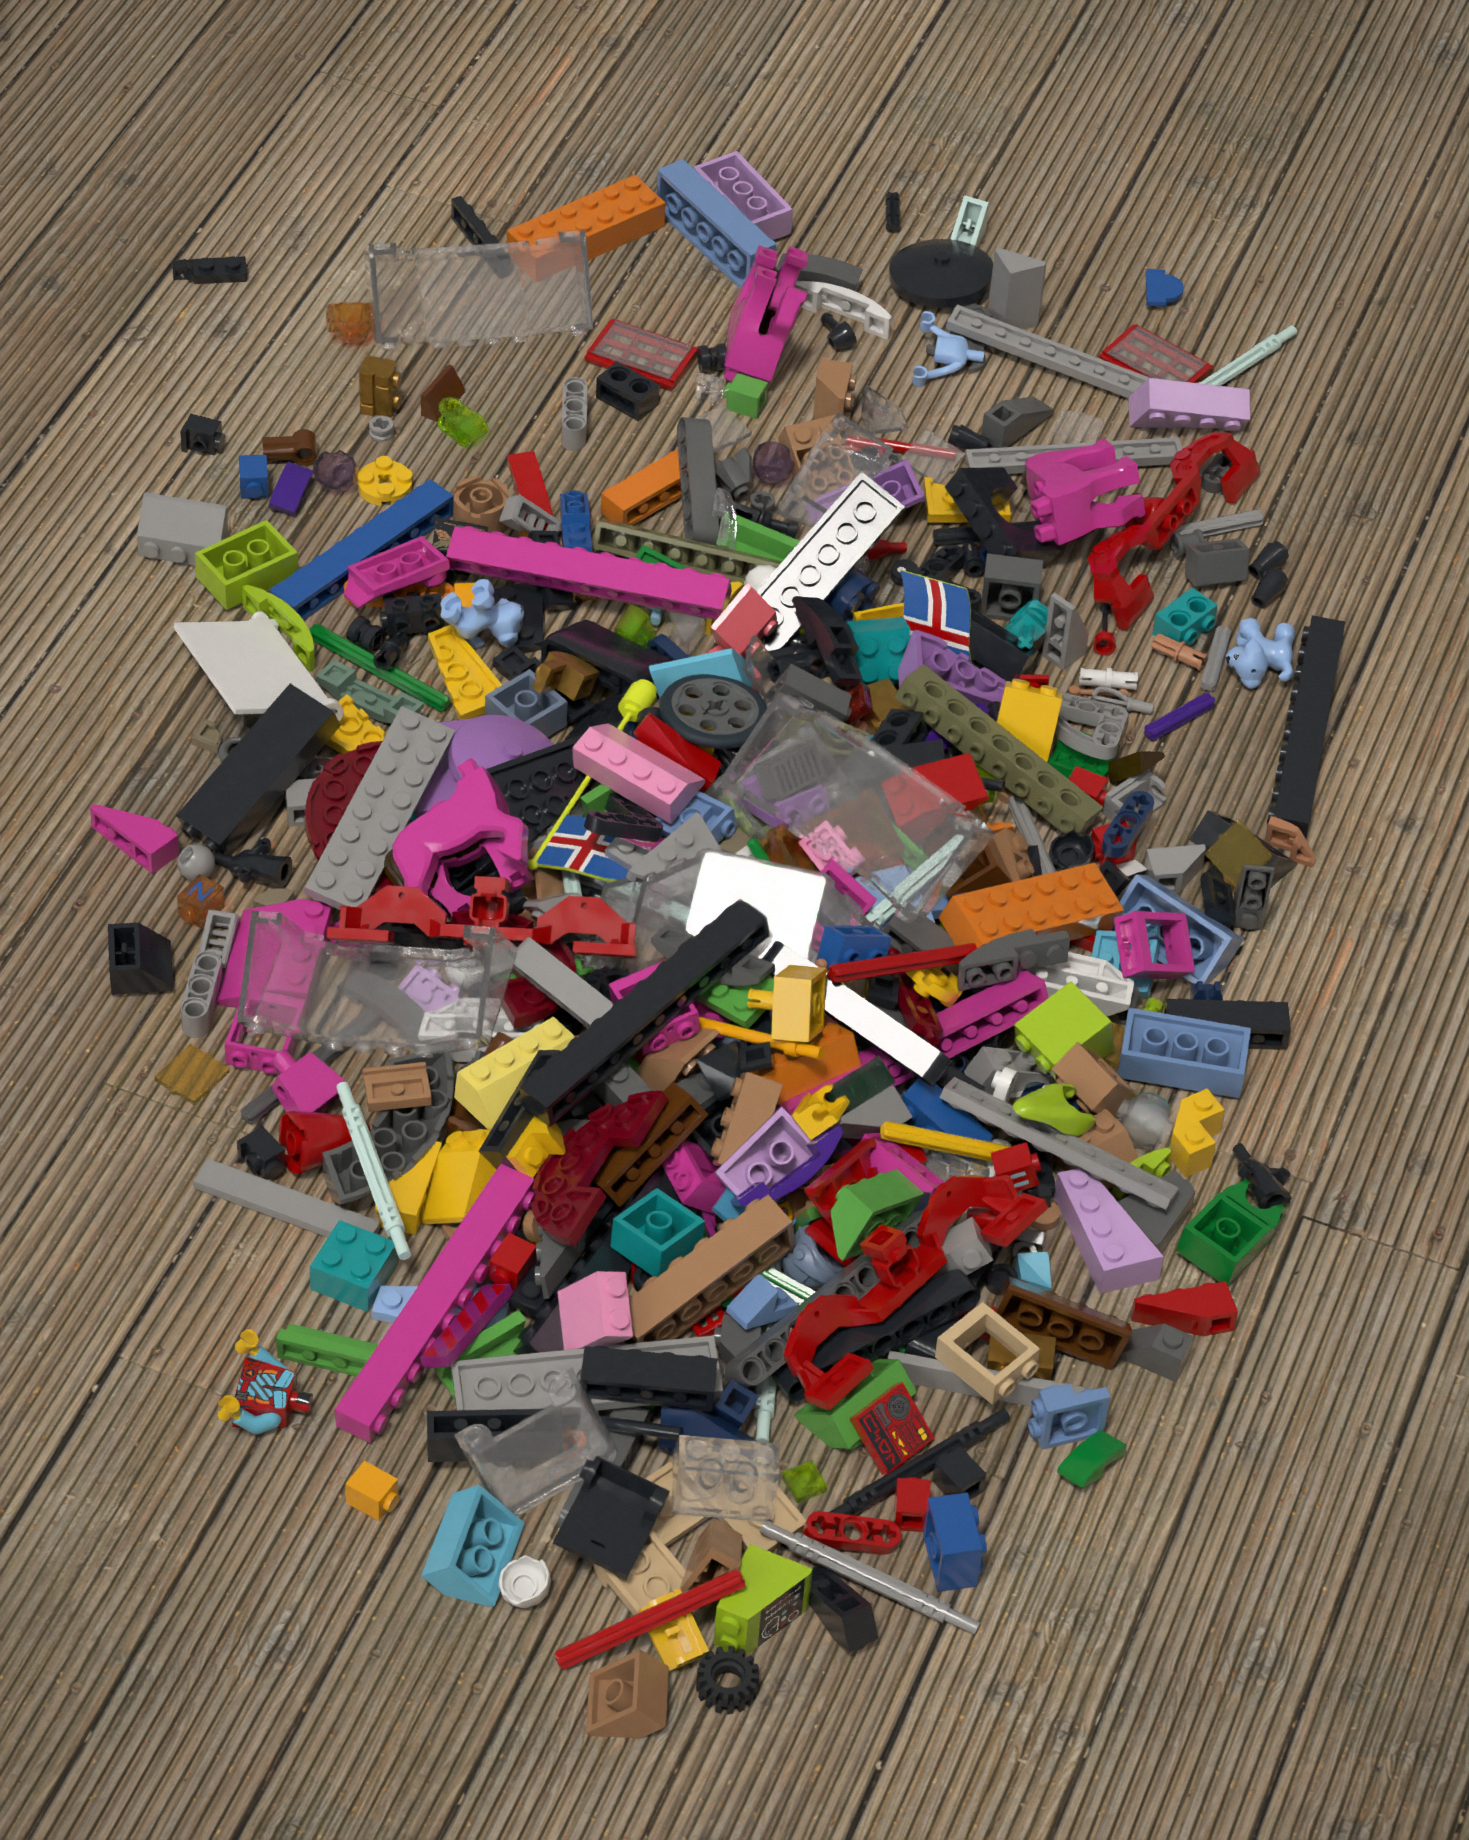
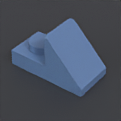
M758 1274L727 1306L726 1312L747 1330L781 1320L799 1304L780 1287L775 1288L766 1278Z

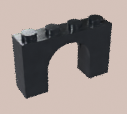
M1004 467L959 468L945 485L946 490L990 554L1043 560V569H1045L1061 551L1054 541L1043 543L1038 541L1034 530H1025L1010 524L994 508L1003 507L1018 489Z

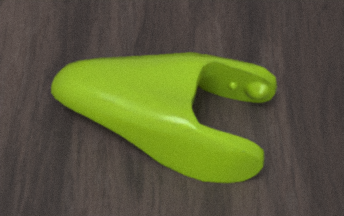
M1055 1083L1045 1086L1019 1098L1013 1104V1109L1019 1116L1048 1124L1067 1135H1083L1096 1123V1119L1092 1114L1081 1113L1066 1101V1099L1072 1098L1077 1092L1072 1083Z

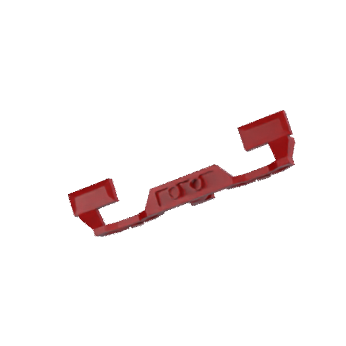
M1210 433L1175 453L1174 459L1169 465L1177 486L1166 499L1161 497H1144V516L1129 520L1124 524V529L1113 533L1108 539L1101 541L1100 544L1093 547V552L1088 556V562L1094 579V600L1101 603H1114L1111 607L1118 629L1128 630L1154 599V595L1147 575L1139 574L1128 585L1119 573L1117 563L1130 548L1139 544L1150 550H1160L1200 504L1201 476L1199 469L1212 454L1221 451L1228 456L1233 464L1220 479L1227 503H1236L1261 473L1254 450H1249L1235 441L1232 433ZM1132 493L1131 495H1139L1142 493Z
M475 876L474 888L477 890V893H474L470 898L469 917L475 921V925L447 924V913L418 887L387 885L357 907L341 906L339 927H327V938L338 942L394 944L393 932L377 929L385 923L415 924L430 938L464 940V945L482 946V941H494L495 947L512 948L513 943H522L527 937H530L538 944L552 945L567 934L598 935L606 943L573 941V953L590 957L639 958V947L635 945L636 923H627L599 897L568 896L537 918V926L533 929L502 927V924L508 921L509 899L504 896V893H510V880L502 877Z
M981 1175L951 1176L945 1183H941L930 1196L917 1229L916 1235L920 1245L915 1250L912 1246L905 1244L907 1239L903 1231L881 1224L859 1244L863 1253L872 1257V1266L880 1282L860 1300H858L857 1296L851 1294L820 1295L815 1301L805 1306L804 1310L797 1317L795 1327L790 1332L783 1356L792 1375L799 1378L805 1390L804 1396L807 1402L830 1411L874 1370L870 1360L851 1353L845 1355L827 1373L813 1365L812 1360L817 1346L838 1327L861 1326L884 1321L948 1261L942 1246L948 1227L969 1207H986L997 1215L980 1233L984 1241L1007 1247L1048 1209L1045 1199L1022 1193L1019 1196L1011 1177L1008 1175L984 1177Z

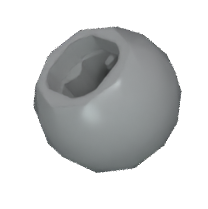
M202 844L188 845L182 850L177 859L178 870L184 878L191 881L205 880L212 874L215 868V856L208 847Z

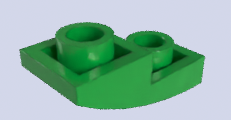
M1100 1429L1085 1439L1058 1466L1057 1473L1067 1478L1072 1484L1084 1488L1102 1478L1105 1466L1123 1457L1127 1445Z

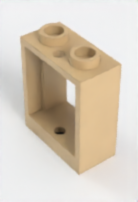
M981 1302L937 1338L935 1358L993 1405L1001 1397H1008L1014 1391L1016 1385L1024 1378L1030 1379L1037 1372L1040 1348L984 1302ZM985 1332L1017 1356L1013 1362L995 1376L964 1351L968 1345Z

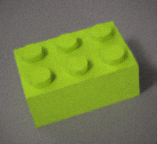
M265 520L195 552L196 578L228 610L243 603V586L250 585L269 591L276 584L290 577L298 570V552L268 520Z

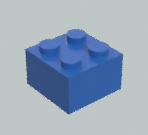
M968 1493L928 1498L923 1539L937 1592L977 1587L979 1573L984 1571L982 1554L987 1552L986 1539L983 1533H978V1509L976 1505L971 1506Z

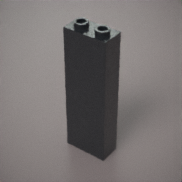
M289 683L176 815L182 824L181 831L192 840L197 837L203 841L202 844L208 847L213 854L219 852L231 855L341 726L334 711Z

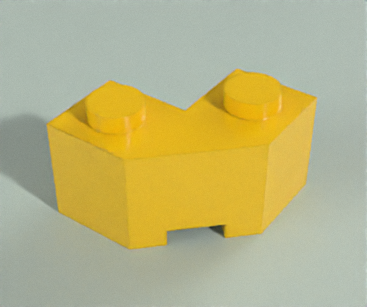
M1208 1088L1181 1099L1170 1144V1150H1172L1171 1160L1185 1178L1212 1166L1216 1146L1212 1136L1220 1133L1225 1109Z

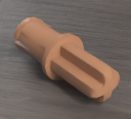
M1157 634L1151 645L1154 650L1174 658V662L1178 663L1180 661L1199 671H1202L1204 668L1202 664L1205 665L1208 659V654L1186 646V642L1182 641L1179 643L1162 634Z

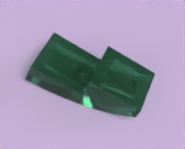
M877 1056L833 1083L834 1087L825 1095L830 1102H834L837 1098L844 1095L849 1099L850 1103L842 1114L844 1115L888 1088L895 1081L880 1056Z

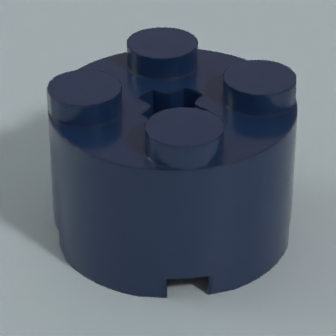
M855 567L825 602L833 607L847 624V621H853L854 612L876 608V604L873 601L880 590V585Z

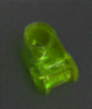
M449 397L440 401L439 411L441 417L438 420V428L453 438L460 446L468 447L488 433L489 429L486 420L480 414L464 405L459 399Z
M634 605L628 606L614 628L617 634L648 648V641L656 637V631L650 621V616Z

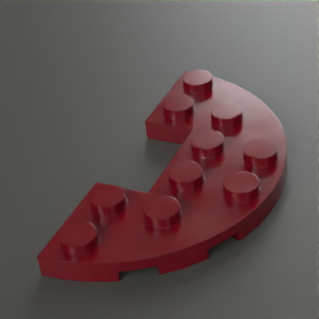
M382 741L361 744L355 750L343 755L341 753L323 767L321 773L312 782L305 805L304 823L308 842L318 861ZM383 871L371 896L387 885L395 886L387 877L385 871Z
M469 910L452 912L453 924L475 925V921L469 917ZM510 914L508 921L502 924V927L535 928L532 920ZM559 939L552 945L539 944L576 973L574 956L562 939ZM482 941V946L466 945L472 956H484L489 953L502 952L505 959H507L521 943H513L512 948L495 947L494 941ZM510 964L509 966L516 978L493 982V993L514 1028L528 1027L532 1023L552 1015L561 1008L519 974Z
M647 1091L628 1096L627 1102L617 1106L609 1103L589 1114L590 1121L577 1131L571 1128L563 1136L566 1153L564 1155L549 1154L539 1168L532 1190L535 1192L534 1202L531 1203L532 1212L548 1236L559 1243L575 1246L581 1239L584 1231L607 1197L601 1188L589 1187L591 1181L606 1161L614 1146L639 1147L669 1100L663 1091Z

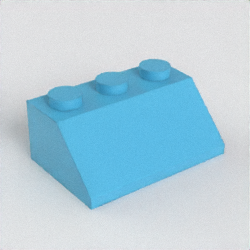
M732 648L649 666L659 698L666 688L676 680H679L681 677L684 678L697 674L728 677L739 680L753 688L749 661ZM715 692L716 695L727 696L723 692Z
M481 1485L452 1493L421 1576L445 1596L488 1607L495 1606L500 1593L498 1586L500 1572L511 1562L525 1523Z

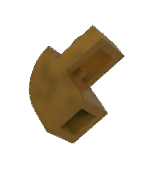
M552 651L548 653L545 662L537 668L535 672L536 679L532 688L540 694L557 689L575 701L590 695L600 671L574 655Z

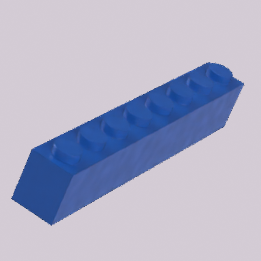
M429 479L421 486H417L402 499L397 500L388 509L377 514L362 527H358L349 536L335 543L326 552L316 556L313 561L296 570L290 577L276 584L269 590L270 593L290 605L305 621L344 593V584L348 581L349 577L348 566L420 536H426L434 530L436 517L444 519L453 517L454 495Z

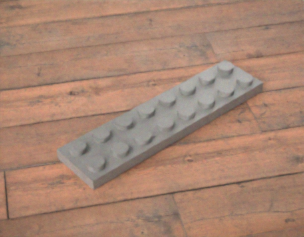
M401 706L304 888V894L339 910L341 906L357 907L370 898L384 871L385 856L393 849L392 845L397 835L407 827L454 737V729Z
M714 1335L606 1346L613 1349H639L644 1352H671L676 1355H704L708 1358H718ZM584 1348L455 1361L451 1366L456 1410L562 1408V1414L647 1406L651 1404L580 1398V1378ZM718 1360L714 1399L719 1398L723 1393Z

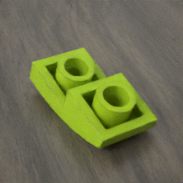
M1169 1148L1158 1149L1135 1159L1130 1164L1158 1178H1162L1171 1171L1170 1159L1172 1150ZM1113 1184L1112 1195L1119 1200L1124 1199L1128 1193L1121 1191L1117 1185Z

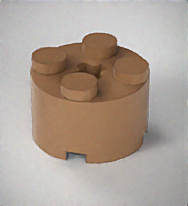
M472 476L462 480L456 486L453 496V520L487 526L488 533L493 531L502 533L506 531L508 526L500 522L499 519L506 500L509 498L507 487L500 480L492 477L491 481L482 480V476Z

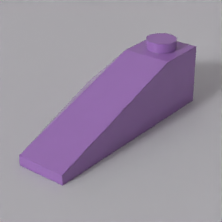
M908 459L868 476L902 503L905 509L926 500ZM848 486L806 504L815 524Z
M919 630L912 632L898 669L899 688L906 676L925 664L973 704L984 702L988 706V704L994 701L1001 703L1006 682L1004 679L985 667L979 669L968 662L969 656L962 652L959 655L946 647L947 642L941 638Z

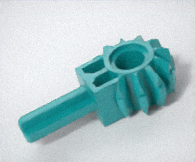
M1037 599L1029 601L1019 609L1006 624L1005 629L1018 637V647L1021 649L1025 646L1028 649L1032 648L1033 643L1046 632L1049 609Z

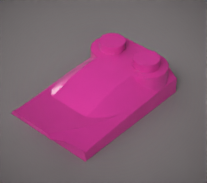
M420 536L348 566L349 577L344 595L359 609L387 594L419 583L428 587L439 586L446 579V572L450 569L449 559L423 536Z

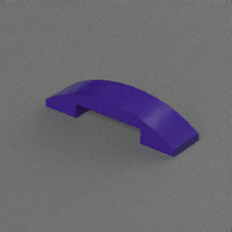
M840 1125L831 1126L809 1142L806 1146L813 1156L770 1188H767L764 1182H755L730 1201L732 1205L747 1206L753 1200H761L767 1194L775 1200L803 1185L822 1168L834 1152L843 1133Z

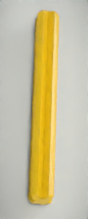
M885 1121L880 1126V1137L884 1140L991 1162V1152L1012 1147L891 1121Z

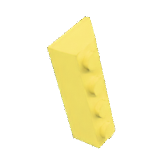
M555 1017L550 1018L458 1071L454 1098L488 1130L492 1129L538 1050L562 1051L575 1038L574 1035Z

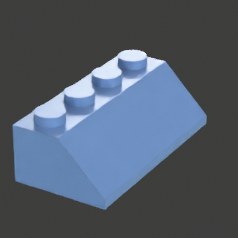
M1136 874L1120 900L1124 908L1121 916L1133 911H1148L1150 909L1152 912L1186 913L1195 973L1183 977L1195 984L1197 981L1209 984L1229 965L1244 940L1146 875ZM1114 924L1113 927L1111 928V929L1114 930V931H1116V930H1115V924ZM1146 924V928L1158 926L1157 932L1147 934L1148 939L1158 940L1160 948L1157 960L1163 964H1168L1162 925Z
M1129 1008L1118 1075L1123 1079L1194 1091H1202L1208 1088L1212 1094L1240 1098L1251 1028Z

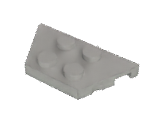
M696 812L630 868L626 878L635 882L637 877L654 882L653 888L672 891L676 895L690 899L725 868L728 860L702 816Z

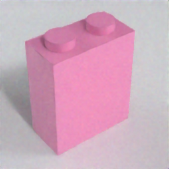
M597 1271L558 1291L564 1350L581 1349L585 1346H612L633 1337L626 1272Z

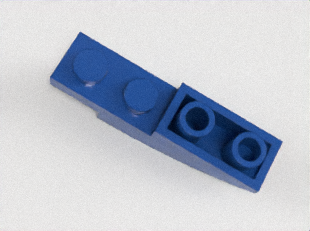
M576 490L560 494L562 547L571 549L581 547L588 552H592L588 494Z

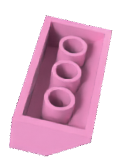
M609 723L589 727L572 747L574 768L669 824H672L705 784V779Z

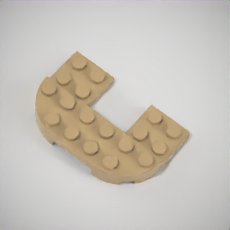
M712 1445L694 1446L674 1454L669 1463L645 1478L669 1490L670 1493L628 1578L625 1579L594 1563L593 1566L605 1589L610 1586L630 1612L635 1615L639 1613L638 1610L648 1605V1602L680 1588L686 1570L667 1547L711 1516L715 1515L721 1523L742 1534V1549L745 1552L749 1544L770 1552L782 1544L760 1533L765 1520L796 1534V1532L802 1530L806 1519L768 1473L746 1454L730 1448V1451L711 1449Z

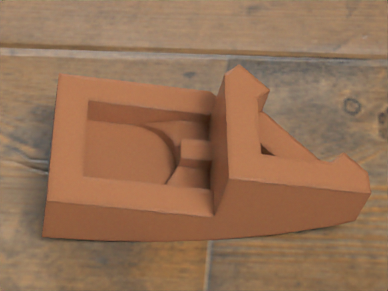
M1271 816L1267 826L1265 842L1273 847L1290 851V858L1295 862L1313 867L1316 861L1315 855L1299 827Z

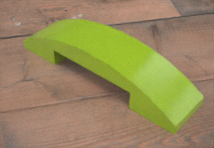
M243 586V608L251 616L256 612L262 611L266 613L269 619H275L279 624L278 628L293 641V652L308 671H314V642L310 630L301 616L277 596L254 586Z

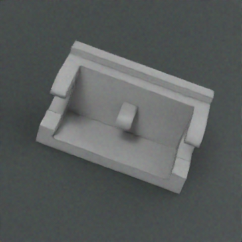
M1148 769L1139 775L1130 777L1109 791L1105 796L1103 814L1113 821L1128 796L1135 791H1145L1153 796L1154 813L1166 805L1167 798L1156 787L1161 791L1167 787L1161 779L1150 772L1151 769ZM1141 804L1138 807H1135V811L1137 813L1139 808L1141 807ZM1125 821L1129 828L1135 826L1133 822Z

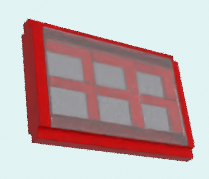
M612 319L587 350L585 361L605 368H609L618 361L646 378L653 380L660 387L672 391L697 358V347Z
M1137 324L1129 327L1099 355V359L1155 379L1199 383L1205 380L1214 369L1213 365Z

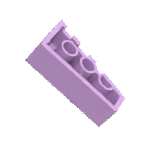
M1148 378L1128 397L1129 427L1210 428L1236 431L1250 421L1249 389Z
M1081 1167L1059 1172L1057 1174L1054 1198L1099 1294L1159 1280L1164 1256L1099 1179L1094 1178L1087 1170Z

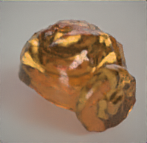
M373 302L329 303L326 309L328 332L335 333L339 340L344 343H360L364 341L370 332L377 330L378 314L375 304Z

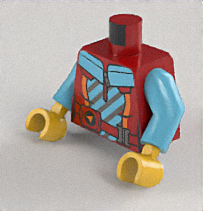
M246 1329L240 1334L242 1339L235 1343V1350L240 1354L249 1352L250 1358L245 1357L235 1396L226 1395L218 1402V1405L222 1407L218 1411V1418L221 1421H228L232 1418V1427L243 1428L257 1435L276 1428H285L288 1424L291 1410L310 1413L313 1394L296 1391V1373L279 1362L262 1346L257 1347L256 1345L259 1340L253 1330Z

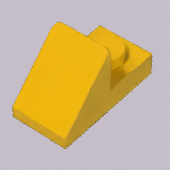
M534 1116L506 1158L517 1171L533 1178L549 1154L564 1155L566 1153L561 1129L556 1123L549 1127Z

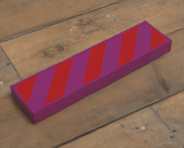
M510 1283L483 1285L422 1354L420 1360L423 1367H451L514 1292Z

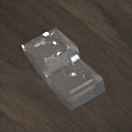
M717 488L712 516L721 520L716 544L735 550L737 519L734 503L729 492L722 488Z

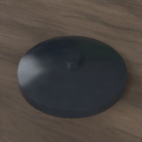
M951 239L925 240L901 249L892 258L889 267V280L892 288L901 297L913 303L938 308L962 306L980 299L989 292L993 261L983 250L963 241Z

